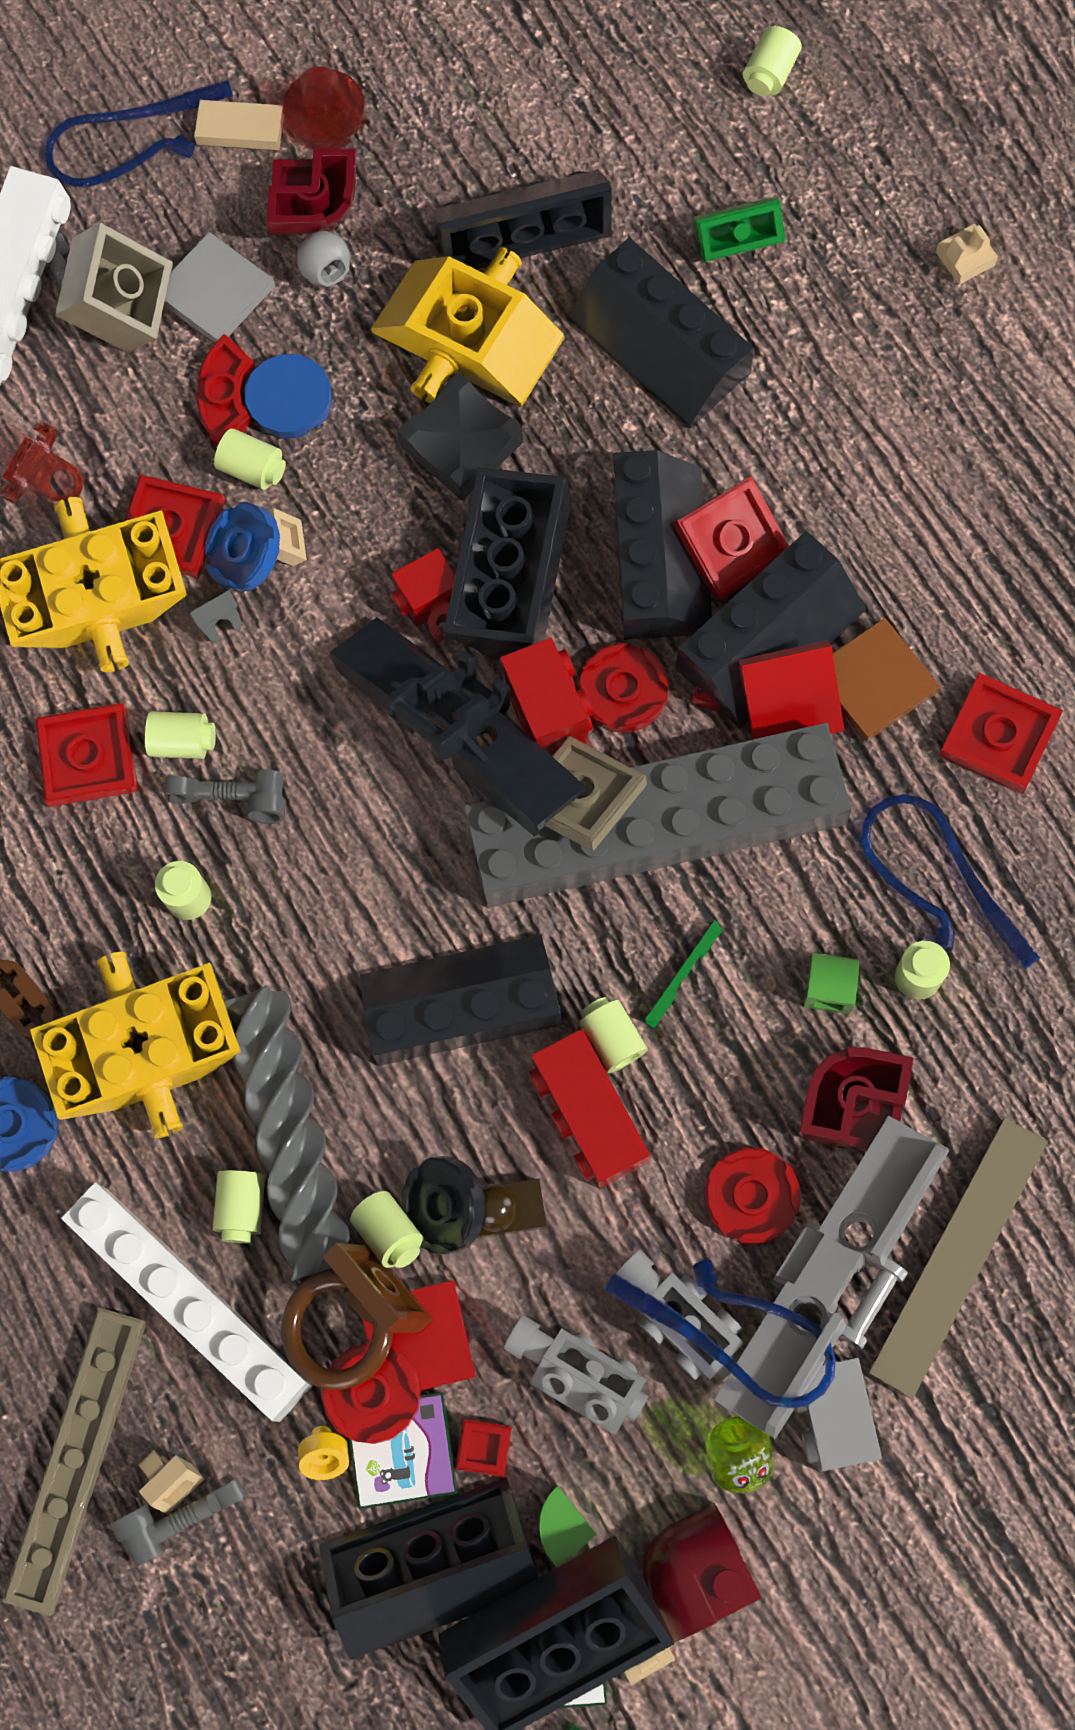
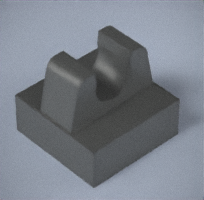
M223 587L186 608L194 624L212 642L221 640L215 630V625L220 619L229 620L231 626L236 631L242 627L236 608L238 605L227 588Z

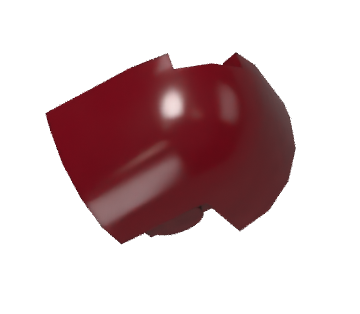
M356 148L313 149V159H273L272 186H268L266 220L270 235L313 234L318 231H332L348 217L355 195Z
M847 1047L844 1050L829 1055L815 1068L808 1085L799 1134L804 1138L842 1149L848 1147L867 1151L888 1116L899 1122L901 1121L902 1110L906 1104L914 1057L866 1047Z
M714 1502L667 1526L654 1537L644 1556L642 1577L674 1642L694 1635L716 1624L717 1621L762 1599L739 1552L740 1550Z

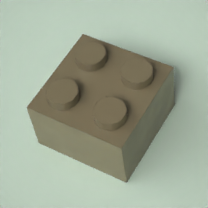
M100 222L72 238L55 316L129 353L157 339L173 262Z

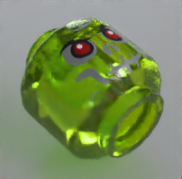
M733 1416L714 1426L707 1435L705 1449L714 1482L721 1489L731 1493L745 1494L756 1491L764 1486L772 1477L775 1462L769 1436L739 1416Z

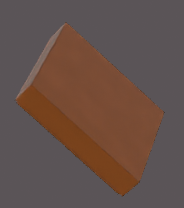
M886 618L833 653L841 711L865 742L937 694L941 687Z

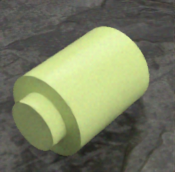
M769 26L763 31L743 71V78L748 88L756 95H776L781 91L802 47L800 40L794 33L779 26Z
M234 428L229 429L224 434L214 458V466L217 470L263 490L267 489L271 484L276 485L280 481L286 466L285 461L282 460L281 449Z
M156 711L148 713L145 726V747L149 757L204 759L207 750L214 749L216 739L215 724L208 723L205 713Z
M174 861L165 865L158 872L155 879L156 893L175 917L182 920H192L200 917L207 911L211 903V891L199 871L192 864L185 861Z
M919 941L910 945L904 952L895 970V982L898 989L905 996L917 1000L926 999L934 995L949 973L950 961L947 953L941 946L931 941Z
M603 997L582 1010L585 1017L578 1025L583 1029L608 1074L631 1064L648 1051L647 1046L619 1000L609 1002L606 997Z
M218 1171L212 1230L222 1233L221 1241L250 1243L251 1235L261 1234L265 1174L249 1171Z
M380 1191L370 1195L352 1212L350 1217L351 1224L384 1267L396 1266L397 1268H402L417 1258L420 1253L419 1247L423 1237L389 1192Z

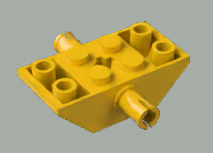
M498 248L496 255L484 273L449 256L414 261L372 326V333L428 360L416 381L411 385L412 392L420 399H423L425 393H427L428 396L425 400L431 403L438 396L450 375H456L460 372L471 383L519 407H522L564 340V334L524 293L508 286L511 278L522 264L521 259L513 251H510L508 257L505 258L504 256L508 252L507 248Z
M78 497L67 498L72 515H70V511L66 508L65 502L62 499L54 505V509L58 515L64 536L63 540L0 558V608L12 647L67 648L93 640L100 663V671H115L111 653L119 670L123 669L129 664V661L125 655L119 632L154 621L187 595L162 510L90 531L82 499ZM93 583L94 587L86 590V588Z
M111 953L112 961H108L106 956L96 961L109 998L103 1003L30 1029L58 1119L62 1120L115 1111L143 1101L153 1129L154 1138L170 1136L168 1130H172L175 1134L183 1129V1124L180 1122L170 1090L206 1077L232 1059L234 1055L240 1053L241 1049L236 1040V1034L211 963L136 989L126 960V953ZM142 1037L149 1039L142 1043L143 1051L137 1053L133 1050L137 1040Z

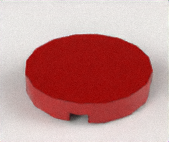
M617 643L601 648L587 660L580 676L579 690L583 689L589 699L593 715L590 718L596 725L611 732L631 733L648 727L661 715L667 703L669 679L663 663L651 651L643 647L639 649L629 646V644Z
M741 1148L726 1154L712 1168L705 1185V1208L712 1224L725 1237L741 1244L762 1245L779 1238L793 1224L801 1205L800 1184L793 1168L785 1160L763 1148Z
M368 1342L348 1348L334 1359L329 1369L341 1370L355 1365L366 1354L371 1343ZM390 1347L384 1363L368 1380L358 1386L345 1390H327L322 1388L321 1398L326 1417L337 1432L355 1442L378 1444L395 1439L410 1426L419 1410L421 1386L417 1371L407 1357Z

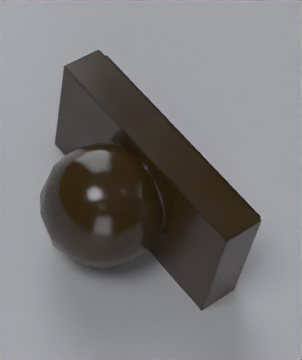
M539 1178L506 1184H489L482 1187L485 1197V1219L480 1234L476 1239L547 1228Z

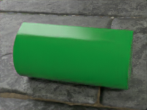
M777 196L692 217L693 238L697 253L702 262L786 242L781 203Z

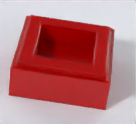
M463 1419L455 1469L505 1477L513 1427Z

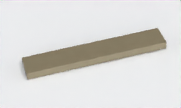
M1007 1118L1001 1121L868 1371V1375L910 1399L914 1398L1048 1143L1047 1140Z
M98 1307L2 1602L47 1616L54 1615L147 1321Z

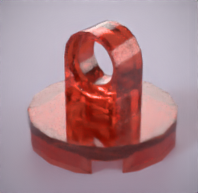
M313 67L304 71L301 77L292 82L284 95L282 111L289 134L293 138L296 136L297 139L304 141L306 147L313 150L341 148L351 142L350 137L358 131L359 127L362 130L365 126L367 107L360 85L351 76L327 67Z
M40 419L33 426L34 430L39 432L34 441L27 437L24 438L2 476L9 484L8 486L6 484L4 486L0 485V497L12 504L20 499L28 487L55 502L62 499L64 502H68L67 498L78 497L84 486L80 471L71 463L51 452L58 429L45 420ZM65 470L72 475L74 486L69 494L61 496L52 490L50 479L55 471Z

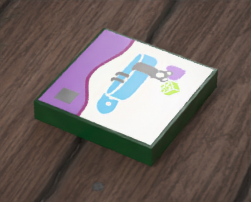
M443 1392L422 1395L419 1410L412 1423L395 1439L378 1444L355 1442L349 1438L358 1509L458 1493Z

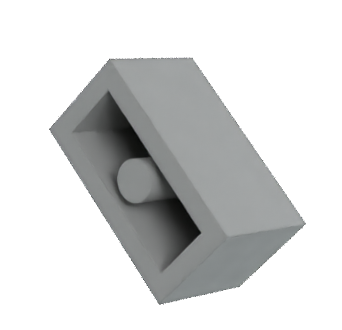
M859 1358L822 1365L795 1407L797 1413L805 1411L809 1432L802 1433V1441L808 1463L816 1462L818 1472L882 1459Z

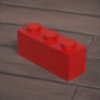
M583 1029L531 1055L535 1069L528 1072L539 1095L543 1097L549 1094L555 1104L557 1111L550 1115L562 1138L566 1139L572 1136L580 1152L574 1155L573 1158L586 1182L594 1178L600 1189L650 1162L651 1155Z

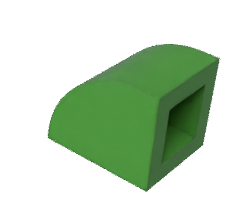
M811 952L803 1007L850 1015L856 1001L859 959Z
M557 1486L544 1503L540 1515L539 1530L545 1552L554 1565L559 1567L595 1537L597 1533L560 1487Z

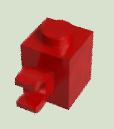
M439 548L391 573L395 590L390 592V595L402 616L409 613L417 626L428 621L430 634L439 643L443 641V637L438 625L447 618L455 574Z

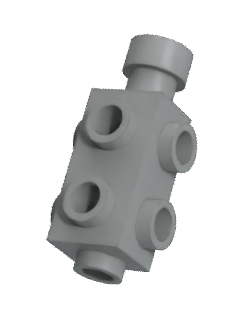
M638 1250L613 1277L627 1292L632 1289L644 1301L637 1310L644 1317L638 1325L657 1344L660 1345L666 1339L679 1352L674 1358L676 1363L694 1380L702 1375L709 1381L716 1373L724 1380L732 1372L741 1357L737 1350L744 1344L738 1337L739 1333L743 1330L742 1327L723 1309L715 1315L701 1301L707 1293L689 1275L685 1274L679 1280L671 1273L664 1280L651 1268L654 1263L641 1250ZM675 1302L680 1306L681 1315L678 1319L669 1320L663 1315L662 1308L666 1303ZM707 1336L715 1340L717 1345L715 1353L704 1355L699 1351L698 1342L702 1337Z
M522 1315L511 1332L503 1350L520 1360L525 1356L539 1365L530 1381L531 1385L614 1435L617 1434L625 1418L635 1422L649 1396L641 1391L647 1379L637 1374L636 1367L630 1361L622 1358L613 1360L595 1349L593 1341L582 1333L570 1334L561 1329L556 1338L553 1339L539 1330L540 1324Z

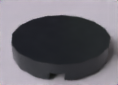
M436 1156L423 1160L419 1167L413 1168L408 1174L402 1191V1210L422 1235L423 1240L420 1246L430 1253L446 1255L470 1247L479 1236L485 1219V1197L480 1181L469 1165L456 1157Z

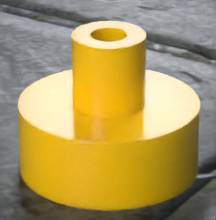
M327 1426L314 1428L312 1435L302 1440L298 1446L299 1469L301 1473L315 1480H327L341 1475L349 1465L346 1440L338 1434L331 1433V1429Z

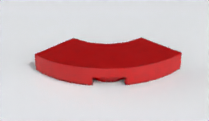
M223 334L209 350L198 375V411L208 436L217 447L229 429L234 428L244 432L253 424L251 416L243 406L242 393L247 378L255 370V364L226 334Z

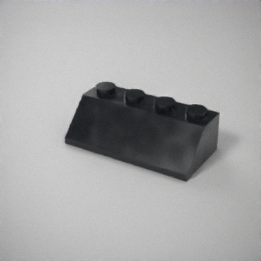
M599 169L588 172L576 171L564 178L547 182L535 181L523 188L506 192L495 191L486 194L482 198L465 202L454 201L445 204L441 208L433 209L434 229L441 256H449L476 270L488 267L500 247L507 248L508 252L504 256L505 258L508 257L510 251H513L521 259L611 237L612 188L610 182Z
M630 237L598 264L568 313V319L689 429L751 374L754 347Z
M659 450L613 453V486L624 640L692 636L712 617L711 594L673 522L703 504L701 467Z
M478 467L444 628V635L496 659L545 640L572 503L566 477Z
M806 530L678 648L675 669L695 688L699 686L719 705L718 709L741 729L748 722L738 660L826 640L832 644L865 613L866 608L839 559Z
M542 934L360 975L364 1014L373 1057L378 1066L562 1025L560 1007Z
M507 1477L319 1545L331 1617L350 1660L469 1617L539 1578L535 1559Z
M615 1535L438 1634L444 1676L485 1730H521L674 1645L673 1637L639 1569Z

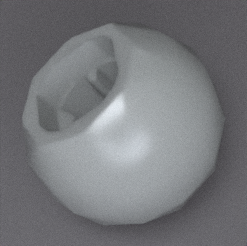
M328 231L315 232L306 236L298 247L297 265L301 275L313 285L329 287L340 282L349 271L351 254L346 242L335 233Z

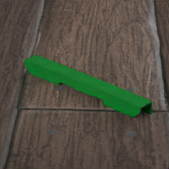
M714 920L645 1019L646 1024L652 1028L656 1027L675 1000L677 994L675 992L693 969L699 957L704 958L722 932L723 928L719 926V922Z

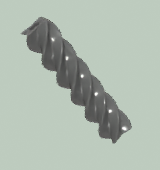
M266 986L247 995L225 1000L224 1003L236 1034V1040L241 1049L240 1053L234 1055V1061L238 1072L246 1082L244 1095L248 1115L253 1124L258 1128L256 1151L262 1166L269 1174L267 1185L268 1199L272 1210L281 1221L279 1245L287 1263L293 1268L291 1281L306 1280L319 1272L332 1269L322 1256L335 1243L349 1244L350 1234L345 1220L333 1210L338 1190L336 1179L332 1172L321 1163L326 1145L325 1134L321 1127L309 1117L314 1102L313 1088L310 1082L297 1071L302 1058V1044L298 1036L285 1026L291 1010L290 997L286 991H270V987Z

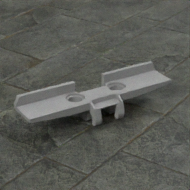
M888 1116L822 1225L819 1226L812 1222L807 1223L789 1255L771 1281L781 1292L714 1399L716 1403L775 1439L828 1357L838 1338L840 1337L858 1349H863L867 1342V1339L863 1337L896 1281L903 1282L908 1274L904 1268L887 1257L947 1156L949 1148ZM855 1222L867 1223L873 1229L872 1240L863 1247L852 1246L845 1239L847 1228ZM869 1264L878 1269L879 1272L846 1325L843 1316L837 1313L839 1309L837 1302L854 1273L860 1274L865 1266ZM805 1305L822 1314L821 1324L813 1331H802L794 1324L795 1313Z

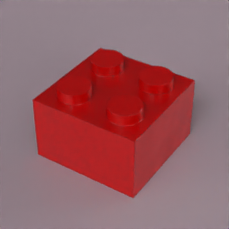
M550 637L500 657L503 681L511 688L510 704L521 729L551 756L568 736L589 746L588 732L593 730L590 719L593 711L583 689L576 691L572 678L575 675V670L566 649L558 651L553 638Z

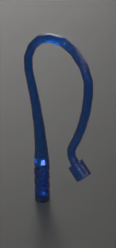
M229 80L140 107L113 112L85 114L66 119L54 128L46 140L44 157L47 169L56 179L70 186L91 187L131 171L166 147H172L174 153L189 159L195 150L194 142L181 136H177L175 139L164 138L155 142L133 159L112 170L89 178H73L62 173L55 166L53 150L60 135L73 126L85 123L123 121L171 114L199 107L200 100L220 101L224 98L234 97Z
M901 794L885 798L870 809L863 821L861 833L864 855L890 886L906 899L939 919L941 927L937 928L936 944L945 951L953 950L956 931L951 929L948 915L941 908L928 902L905 886L884 866L873 851L870 840L872 824L878 814L890 806L904 803L919 806L930 812L939 824L965 882L988 921L993 925L994 930L1006 942L1012 953H1015L1016 958L1021 961L1020 963L1025 969L1030 968L1041 959L979 881L963 855L946 818L935 804L918 796Z
M703 1260L693 1265L697 1285L704 1287L705 1291L713 1299L724 1303L759 1309L780 1316L809 1331L817 1340L821 1335L822 1329L819 1325L784 1306L751 1296L718 1290L714 1286L717 1279L712 1261ZM616 1273L612 1275L606 1285L605 1291L615 1295L617 1298H621L628 1305L634 1306L638 1311L643 1314L646 1313L651 1319H656L657 1322L676 1331L722 1364L756 1397L771 1406L791 1409L810 1405L825 1394L835 1378L836 1358L830 1343L824 1352L826 1359L825 1374L817 1387L802 1396L792 1398L775 1396L761 1388L709 1337L667 1304H663L661 1300H657V1298L647 1292L645 1293L644 1290L636 1285H632L628 1280H623V1277Z

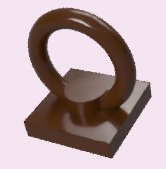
M335 1243L322 1256L332 1269L319 1272L306 1279L289 1298L282 1317L281 1339L289 1363L304 1380L327 1390H345L362 1384L378 1371L389 1353L393 1333H420L433 1318L395 1272L380 1263L369 1246ZM331 1289H344V1297L353 1310L364 1320L373 1324L372 1341L366 1354L355 1365L341 1370L327 1369L314 1362L306 1352L301 1338V1322L306 1308L316 1296Z

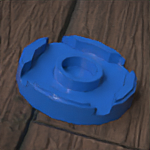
M280 354L263 361L251 373L245 386V403L253 421L266 434L280 439L299 438L307 435L308 430L313 429L316 425L318 428L326 420L332 407V389L324 369L315 361L298 354Z
M246 501L239 502V505L235 508L228 507L222 511L212 524L205 547V553L210 555L211 566L207 564L206 566L209 575L217 585L236 592L251 591L263 583L270 574L279 553L280 533L276 519L268 509Z
M14 1077L0 1078V1172L16 1173L33 1167L49 1153L57 1138L59 1119L52 1099L41 1087L25 1079Z

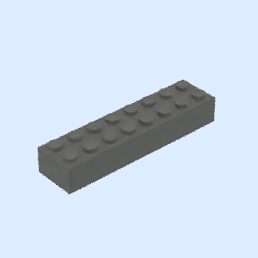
M828 723L631 767L646 775L647 785L594 851L583 847L546 826L534 837L491 800L465 806L488 908L844 826L847 824L851 812V805Z

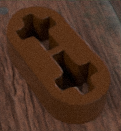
M2 960L0 961V977L5 973L11 977L16 976L13 983L21 993L14 998L4 988L0 989V1010L20 1033L29 1039H33L30 1029L36 1028V1026L32 1023L27 1026L25 1025L29 1022L30 1017L22 1007L29 1002L39 1012L45 1009L41 1014V1018L44 1021L42 1025L59 1019L58 1012L26 970L14 961Z

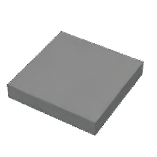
M208 232L171 272L164 306L212 342L216 343L223 334L229 337L275 287L272 277Z

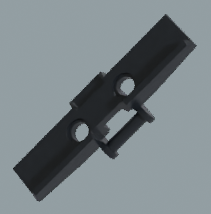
M376 617L329 652L337 671L411 734L416 732L430 743L432 751L440 759H447L452 756L455 771L534 837L542 831L545 823L586 791V786L529 735L504 716L510 707V686L500 678H496L492 682L493 692L476 679L477 661L466 651L459 653V665L456 671L453 672L447 666H442L421 648ZM484 733L492 734L497 738L493 744L486 747H480L473 741L476 736Z

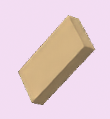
M200 100L194 135L196 144L279 150L284 121L283 105Z

